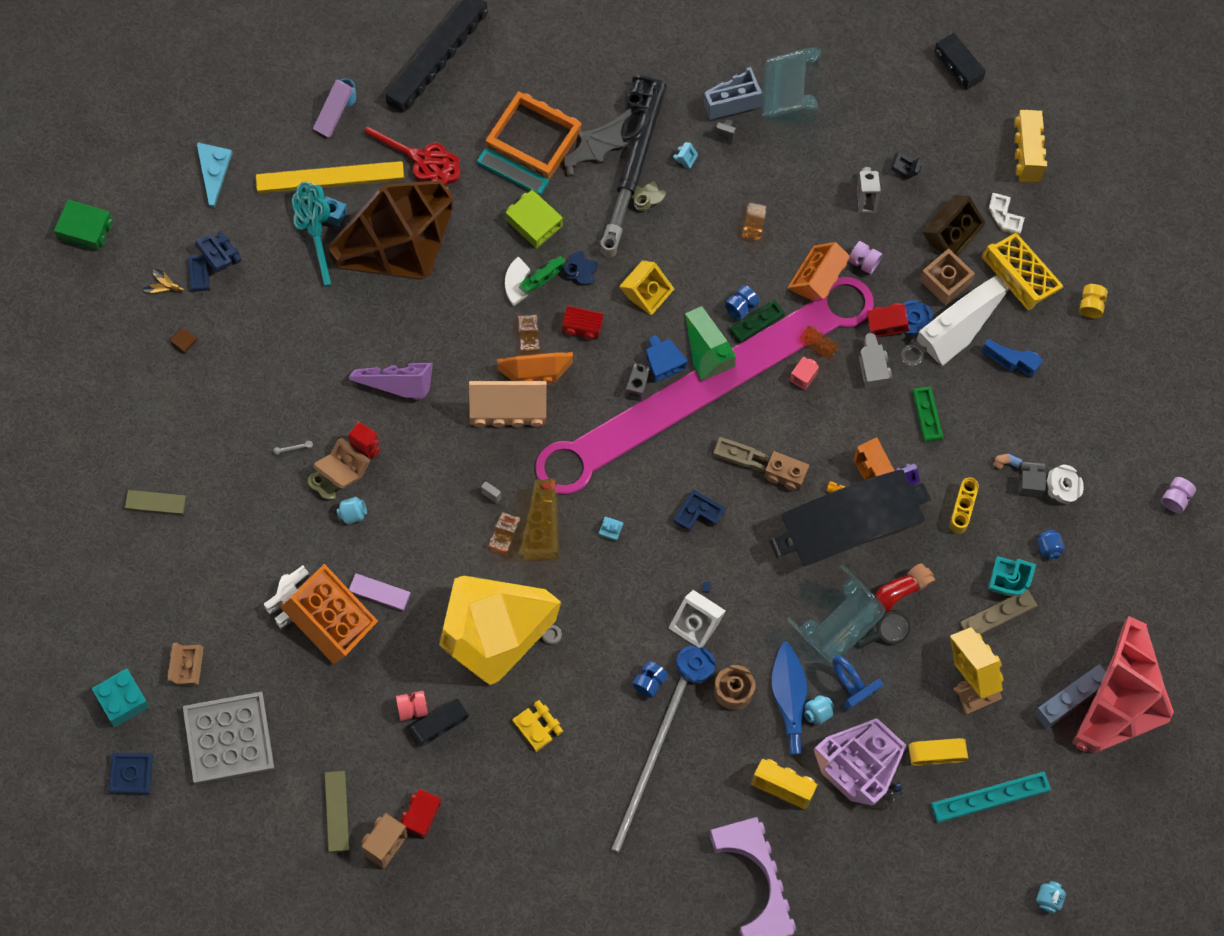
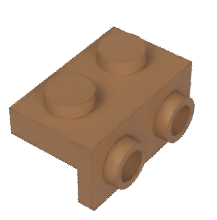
M173 643L170 653L168 681L177 686L199 685L204 647L201 645L182 646L178 643Z
M967 681L960 682L957 687L953 688L954 693L958 694L966 714L1002 699L1000 692L981 699Z

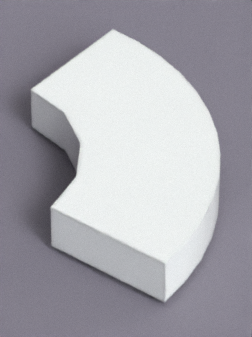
M519 257L511 263L505 277L506 295L513 306L528 296L519 288V284L530 273V269Z

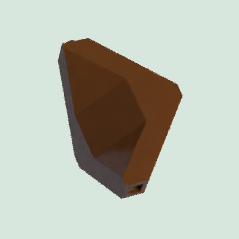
M441 180L385 185L377 190L328 246L329 256L338 269L420 280L432 274L454 207V197L450 189L445 187Z

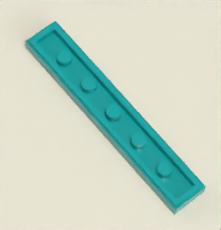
M1044 771L931 803V808L936 822L941 823L1050 792L1051 788Z

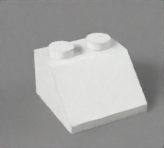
M692 590L684 598L669 629L701 648L710 638L726 611Z

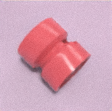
M424 691L413 692L411 696L407 694L396 696L400 721L410 720L413 716L417 718L428 716Z

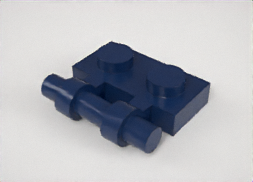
M218 232L215 235L217 239L210 234L195 242V246L215 272L231 266L232 259L236 264L242 261L238 250L232 247L229 238L224 236L222 232Z

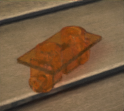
M808 325L799 339L830 360L840 346L829 337L822 336L823 333L817 330L815 326Z

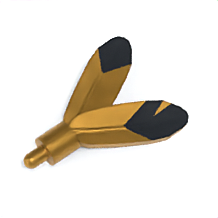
M156 268L152 271L153 276L160 283L148 285L143 289L147 294L184 291L180 285L174 284L162 270Z

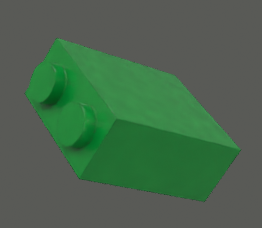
M67 200L54 232L59 240L99 251L100 247L104 246L106 242V233L108 230H111L113 219L109 211Z

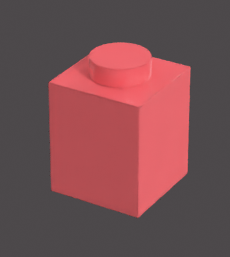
M803 356L792 371L790 381L806 390L818 374L819 366L814 360Z

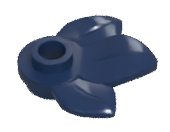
M583 251L575 252L570 256L569 262L564 265L563 275L567 279L576 280L583 285L592 284L595 282L592 274L596 271L598 262L584 259ZM569 270H574L575 273H569Z

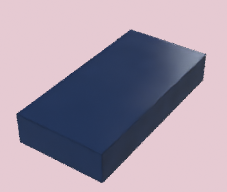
M203 255L189 256L191 292L210 290L208 262Z

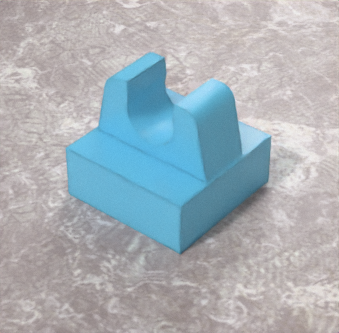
M685 142L683 146L678 147L679 154L673 157L676 162L690 169L698 153L691 143Z
M605 517L599 531V536L617 542L623 522Z

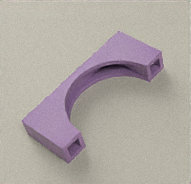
M755 817L712 829L709 835L715 854L733 852L752 859L763 870L768 881L769 901L767 907L756 920L740 928V935L793 936L794 931H796L795 923L788 916V911H790L787 899L783 900L781 894L784 891L781 880H777L775 875L777 867L775 861H771L769 856L771 848L769 842H765L763 834H765L763 823H759L758 818Z

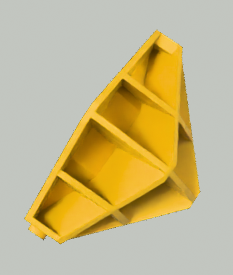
M469 576L455 578L439 645L489 685H492L504 677L555 623L561 601L546 589Z

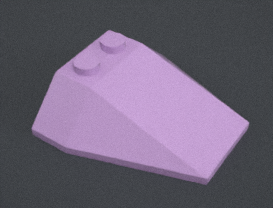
M876 718L826 737L815 747L814 753L821 773L850 801L874 805L887 792L906 744Z

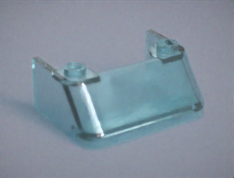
M843 564L840 568L850 577L843 586V593L848 598L820 625L815 620H809L799 627L790 617L786 619L830 663H832V659L836 655L843 657L885 614L884 605Z

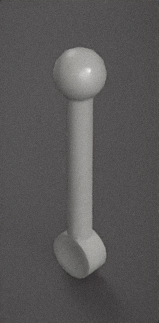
M306 441L305 444L281 449L276 447L273 453L279 455L280 452L305 447L310 449L313 447L312 441Z

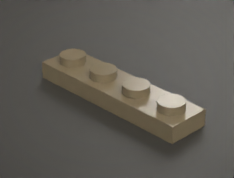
M1027 589L1018 596H1012L961 621L960 626L963 630L972 627L976 633L982 635L1035 609L1038 605Z

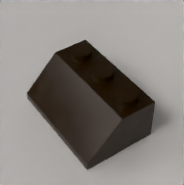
M954 195L924 228L922 233L928 243L942 254L950 249L958 256L986 222L970 196Z

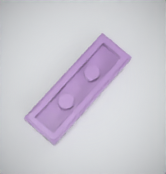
M336 80L313 129L327 137H331L354 88L340 80Z
M355 574L349 588L354 595L403 612L411 595L406 590L359 574Z

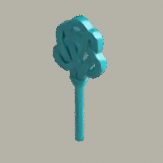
M301 182L292 197V206L295 211L293 217L294 225L297 229L308 230L309 235L313 238L324 287L331 286L320 237L323 229L321 223L328 219L330 207L325 201L321 186L314 185L311 182Z

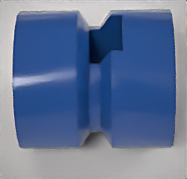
M743 285L735 292L736 296L732 295L724 303L726 310L737 320H742L749 313V310L754 309L760 302L757 294L746 285Z
M647 661L641 669L642 674L637 675L632 686L639 693L652 699L659 690L658 685H662L667 679L668 673L658 664Z

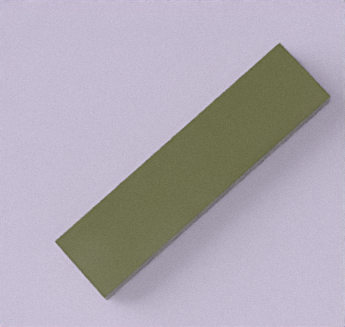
M345 771L325 772L329 853L350 852Z

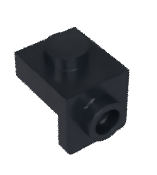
M898 152L894 155L890 170L909 179L920 172L922 159L912 160Z

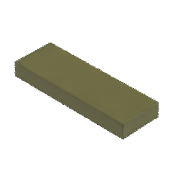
M128 490L125 509L128 511L184 516L187 498L185 495Z

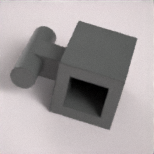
M1022 462L1021 469L1029 471H1023L1020 476L1019 495L1042 497L1044 492L1048 491L1046 473L1037 471H1045V464Z

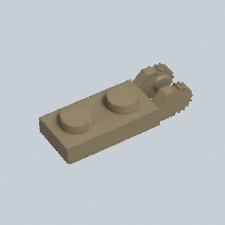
M719 437L713 452L715 457L747 468L750 467L759 472H763L765 466L752 461V458L754 457L765 462L769 458L768 455L755 450V448L723 437Z

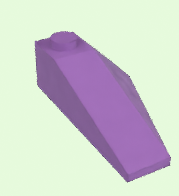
M410 363L408 367L398 369L396 365L385 368L383 371H380L378 367L356 369L350 374L349 380L406 398L419 400L423 399L430 390L433 366L432 363Z

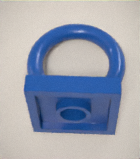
M840 655L833 657L832 665L835 673L851 695V698L840 706L844 713L884 685L879 678L866 687L856 670L844 657ZM842 667H843V668L846 670V672L849 674V676L851 677V679H852L854 685H853V684L850 682V680L847 678V676H846V674L844 673Z

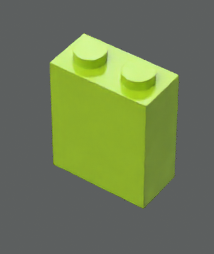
M533 190L529 193H524L515 205H510L506 210V221L536 249L563 226V217Z

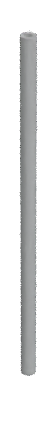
M682 676L611 849L614 852L619 853L687 684V680Z

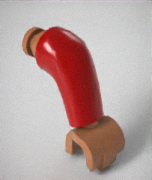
M922 563L914 566L907 576L888 582L878 589L873 597L874 603L870 606V611L876 616H881L884 611L891 610L894 604L902 598L916 591L924 590L927 585L935 581L934 574Z

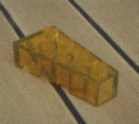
M555 478L536 480L530 502V510L526 519L525 532H523L522 544L518 554L521 562L560 559L558 485Z

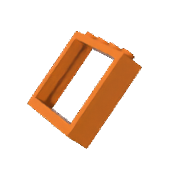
M518 91L485 140V146L550 180L577 139L579 132H581V123L576 118H570L564 115L562 111L553 109L546 103L533 99L529 94H523ZM520 104L570 129V132L548 165L497 139Z

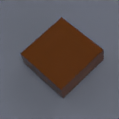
M183 327L170 340L171 344L183 353H186L198 341L197 337Z

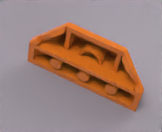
M573 352L497 359L498 370L512 381H546V385H550L556 382L573 363Z

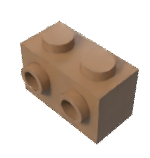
M773 451L764 477L771 483H780L789 490L800 491L808 472L809 464Z

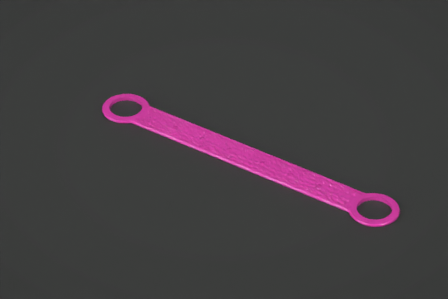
M838 277V280L831 286L829 293L834 288L842 285L858 289L865 300V307L859 315L853 318L836 316L828 307L827 297L808 303L733 347L732 350L736 355V367L704 381H701L696 370L573 442L558 441L548 445L540 452L536 460L535 470L539 482L547 490L556 494L567 495L580 491L589 482L592 472L834 329L838 327H855L868 319L867 311L872 310L874 306L871 291L858 279ZM559 450H569L576 453L584 465L582 476L570 485H559L552 482L547 477L544 469L545 462L552 453Z

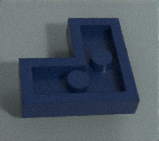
M693 489L673 519V523L690 532L697 519L701 517L716 526L725 513L726 508Z

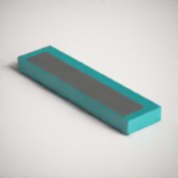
M487 147L477 160L478 165L529 191L533 190L539 196H541L549 184L548 178Z

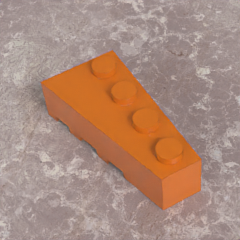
M877 437L857 447L853 462L864 480L894 471Z

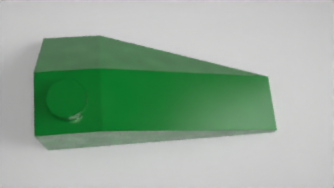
M701 306L685 313L693 367L701 381L736 367L735 353L704 308Z

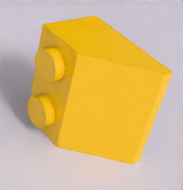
M641 261L619 286L629 300L650 315L659 308L674 290V287L657 264L649 261Z

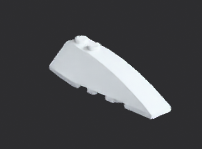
M997 275L965 295L920 330L916 341L941 366L945 365L971 343L1009 288Z

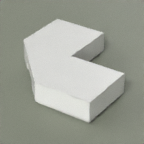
M993 193L988 209L989 213L1002 231L1011 234L1017 233L1020 236L1024 217L1007 213L1011 197Z

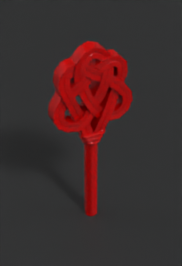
M370 127L365 129V134L408 155L410 160L415 163L413 173L416 180L420 182L441 180L446 187L448 184L455 183L460 179L459 158L453 153L447 152L440 143H431L426 146L424 151L419 148L411 149Z

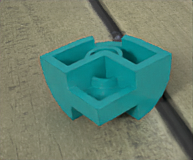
M997 556L989 580L988 591L1005 596H1018L1024 593L1032 582L1036 564L1020 559L1012 561Z

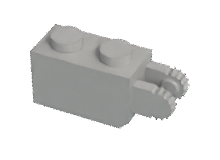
M867 333L863 343L864 347L859 356L865 389L887 386L889 379L892 378L891 369L887 368L886 364L888 361L887 352L883 351L882 344L878 345L874 334Z

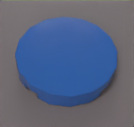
M910 300L902 303L905 304L910 328L909 332L904 333L918 336L919 331L933 321V315L926 304L924 305L917 300Z
M691 645L680 651L676 660V669L685 680L692 683H702L713 675L715 659L707 649Z

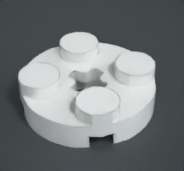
M1061 465L1049 471L1047 485L1049 488L1048 494L1051 498L1068 504L1077 500L1082 495L1084 488L1083 480L1081 477L1078 478L1075 473L1077 471L1073 467ZM1063 481H1065V484H1067L1068 487H1065L1063 485Z

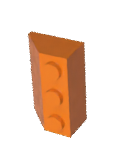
M836 242L814 245L787 289L812 301L826 298L831 286L838 280L841 270L846 267V262L850 256Z

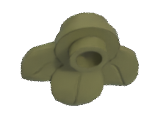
M652 181L644 188L637 186L635 194L631 197L634 200L635 208L639 211H645L652 205L662 202L666 197V191H658L655 181Z
M318 471L317 473H312L307 480L309 488L313 491H318L324 499L334 500L336 497L334 490L340 489L325 476L319 474Z

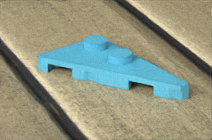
M198 143L197 147L209 206L214 208L232 156V150Z

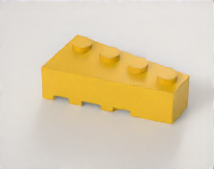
M1020 110L1018 117H1015L1014 127L1018 128V133L1015 134V143L1018 144V148L1015 151V159H1018L1016 175H1019V182L1041 183L1047 168V161H1044L1046 149H1043L1045 138L1044 135H1041L1044 128L1042 111Z

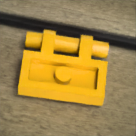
M540 700L533 704L537 712L533 714L528 708L512 719L513 723L536 752L552 741L549 735L550 732L554 731L557 736L563 733L559 726V721L551 716L548 707L543 705ZM543 717L548 725L543 727L538 719Z

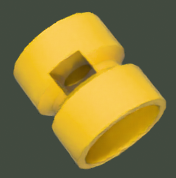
M1097 284L1084 286L1082 294L1084 299L1080 303V314L1095 319L1102 317L1105 308L1104 303L1108 294L1107 289Z

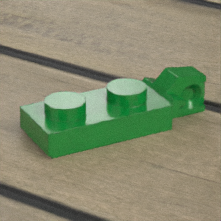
M561 256L550 260L542 270L538 269L535 271L530 279L525 278L519 284V288L525 295L534 289H539L563 271L565 260Z

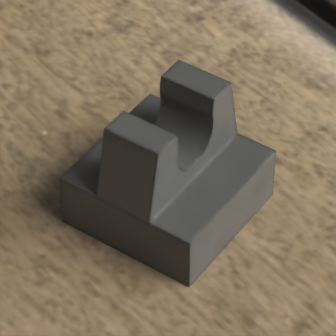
M726 119L724 124L718 122L714 139L731 145L736 129L731 127L733 121Z

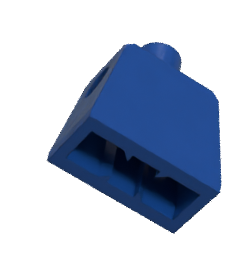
M655 335L647 340L650 348L646 350V360L655 383L687 369V359L670 339L660 342L658 336Z

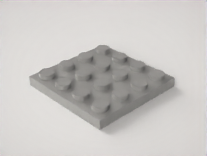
M263 692L183 706L193 782L195 785L275 770Z

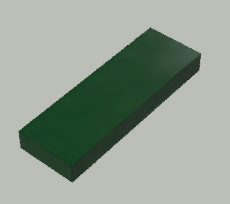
M774 299L731 326L729 331L740 344L784 317L786 313Z

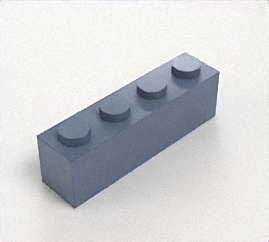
M1100 664L1038 707L1034 715L1047 730L1096 695L1106 671Z

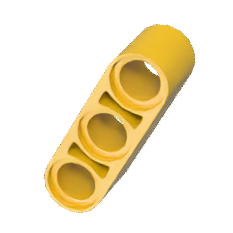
M965 478L959 488L949 525L950 530L955 534L964 533L969 524L979 487L978 482L974 478ZM964 487H970L973 491H967ZM960 504H966L968 508H962ZM955 521H961L963 525L959 526Z
M962 738L919 741L909 744L910 760L913 766L957 763L968 760L966 740Z

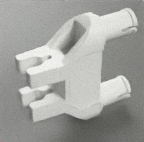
M303 565L290 575L284 574L281 577L277 594L264 603L265 609L269 614L278 610L297 590V583L310 576ZM285 612L275 618L276 624L280 629L292 622Z

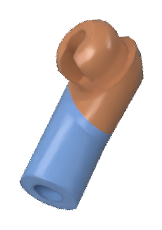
M1002 454L995 457L993 465L998 469H1002L1004 464H1010L1019 468L1022 459L1011 454Z

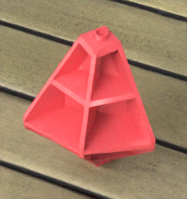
M1130 616L1126 619L1114 655L1101 685L1072 744L1076 745L1077 749L1095 754L1170 722L1174 711L1165 689L1147 624Z

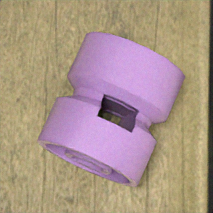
M859 241L851 252L848 262L856 267L860 265L863 271L871 275L883 254L875 249L870 250L868 245Z
M1175 477L1170 484L1169 490L1163 495L1161 502L1169 510L1175 513H1182L1188 505V501L1195 494L1196 488L1187 479Z

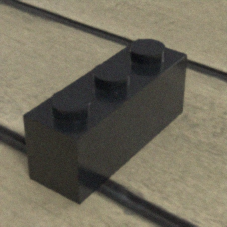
M954 32L936 43L935 56L938 60L943 61L947 71L953 73L960 86L968 90L984 80L986 70Z

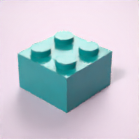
M128 669L92 688L114 728L150 708Z

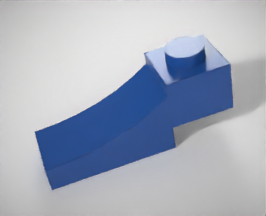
M990 339L985 342L982 349L983 353L1010 372H1013L1017 367L1031 378L1039 370L1043 359L1035 352L1030 350L1026 352L1012 350Z

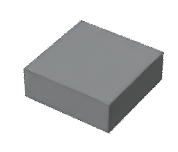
M484 482L481 486V493L497 504L501 499V491L488 482Z

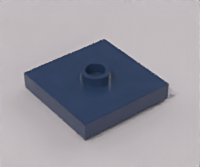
M112 753L109 794L150 795L153 754Z

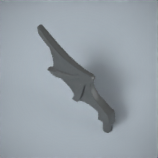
M631 108L604 126L579 132L578 136L581 138V144L575 151L565 156L564 166L567 171V177L574 176L573 168H576L577 163L585 160H595L602 163L604 162L603 157L608 151L628 146V142H624L622 139L621 130L625 120L631 116Z

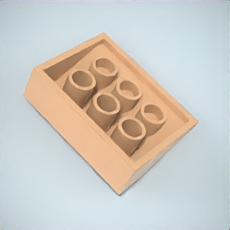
M469 381L470 425L475 427H484L485 425H493L494 427H503L504 425H512L513 427H522L523 425L541 427L546 425V381Z

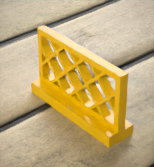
M1017 233L995 245L992 243L987 246L981 256L1028 311L1034 308L1040 301L1063 288L1060 281ZM1015 240L1019 248L1010 246V242ZM998 249L1006 250V255H1003ZM1010 251L1019 253L1018 258L1011 257ZM1022 254L1028 255L1031 261L1023 260ZM1009 261L1018 263V269L1014 268ZM1022 265L1030 266V272L1022 270ZM1034 268L1040 269L1043 275L1034 273ZM1021 275L1030 277V282H1026ZM1034 278L1042 280V285L1033 283ZM1046 281L1052 282L1055 287H1047ZM1033 288L1042 290V295L1039 296Z

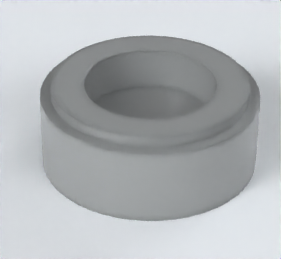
M552 625L542 635V639L548 645H555L560 642L562 632L558 626Z

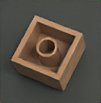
M948 249L922 270L919 281L944 305H947L972 283L975 273Z
M386 813L383 817L380 816L373 826L375 829L371 834L367 833L361 842L363 844L364 856L385 869L408 837L406 826Z

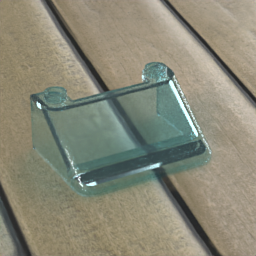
M806 47L769 57L765 61L761 110L762 116L765 119L815 124L818 102L812 95H804L806 64H819L821 47Z

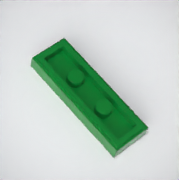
M931 386L913 389L912 394L924 443L943 440Z

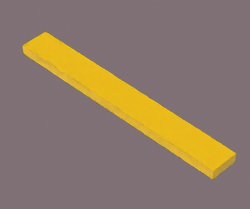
M403 161L256 174L258 194L297 190L301 182H311L314 185L326 188L404 180Z

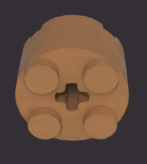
M732 665L719 672L714 687L716 701L729 710L744 709L753 698L755 680L751 672L743 666Z

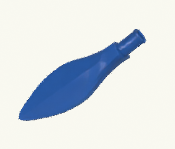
M785 641L779 649L773 667L772 692L784 720L786 736H788L789 755H801V721L807 696V682L800 661L790 644Z

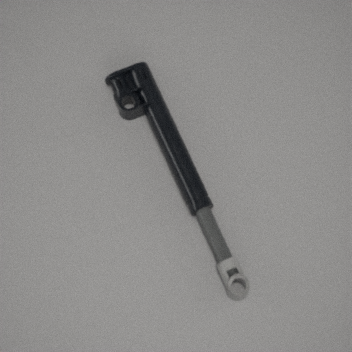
M634 75L632 77L633 86L626 96V109L631 108L632 113L639 108H645L649 112V120L643 131L632 139L617 187L619 192L610 224L607 225L601 240V254L606 258L614 257L617 253V247L623 231L621 228L630 196L635 194L667 88V84L662 80L643 75ZM639 112L636 114L639 115V119L635 128V132H637L644 123L646 117L645 112ZM611 245V246H613V247H612V248H606L605 246Z

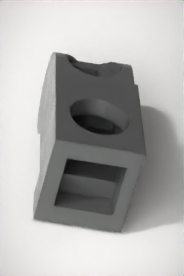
M634 364L626 388L625 398L642 401L650 371L649 366Z

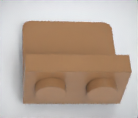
M343 438L337 440L331 454L315 462L313 467L336 487L344 488L362 478L371 460Z

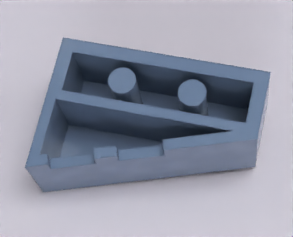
M751 66L739 76L736 74L730 81L722 82L705 92L704 107L710 120L759 108L762 105V92Z

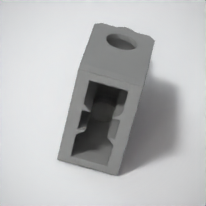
M864 167L859 173L857 184L858 213H877L881 192L879 174L877 171H872L870 167ZM866 193H871V196L866 197Z

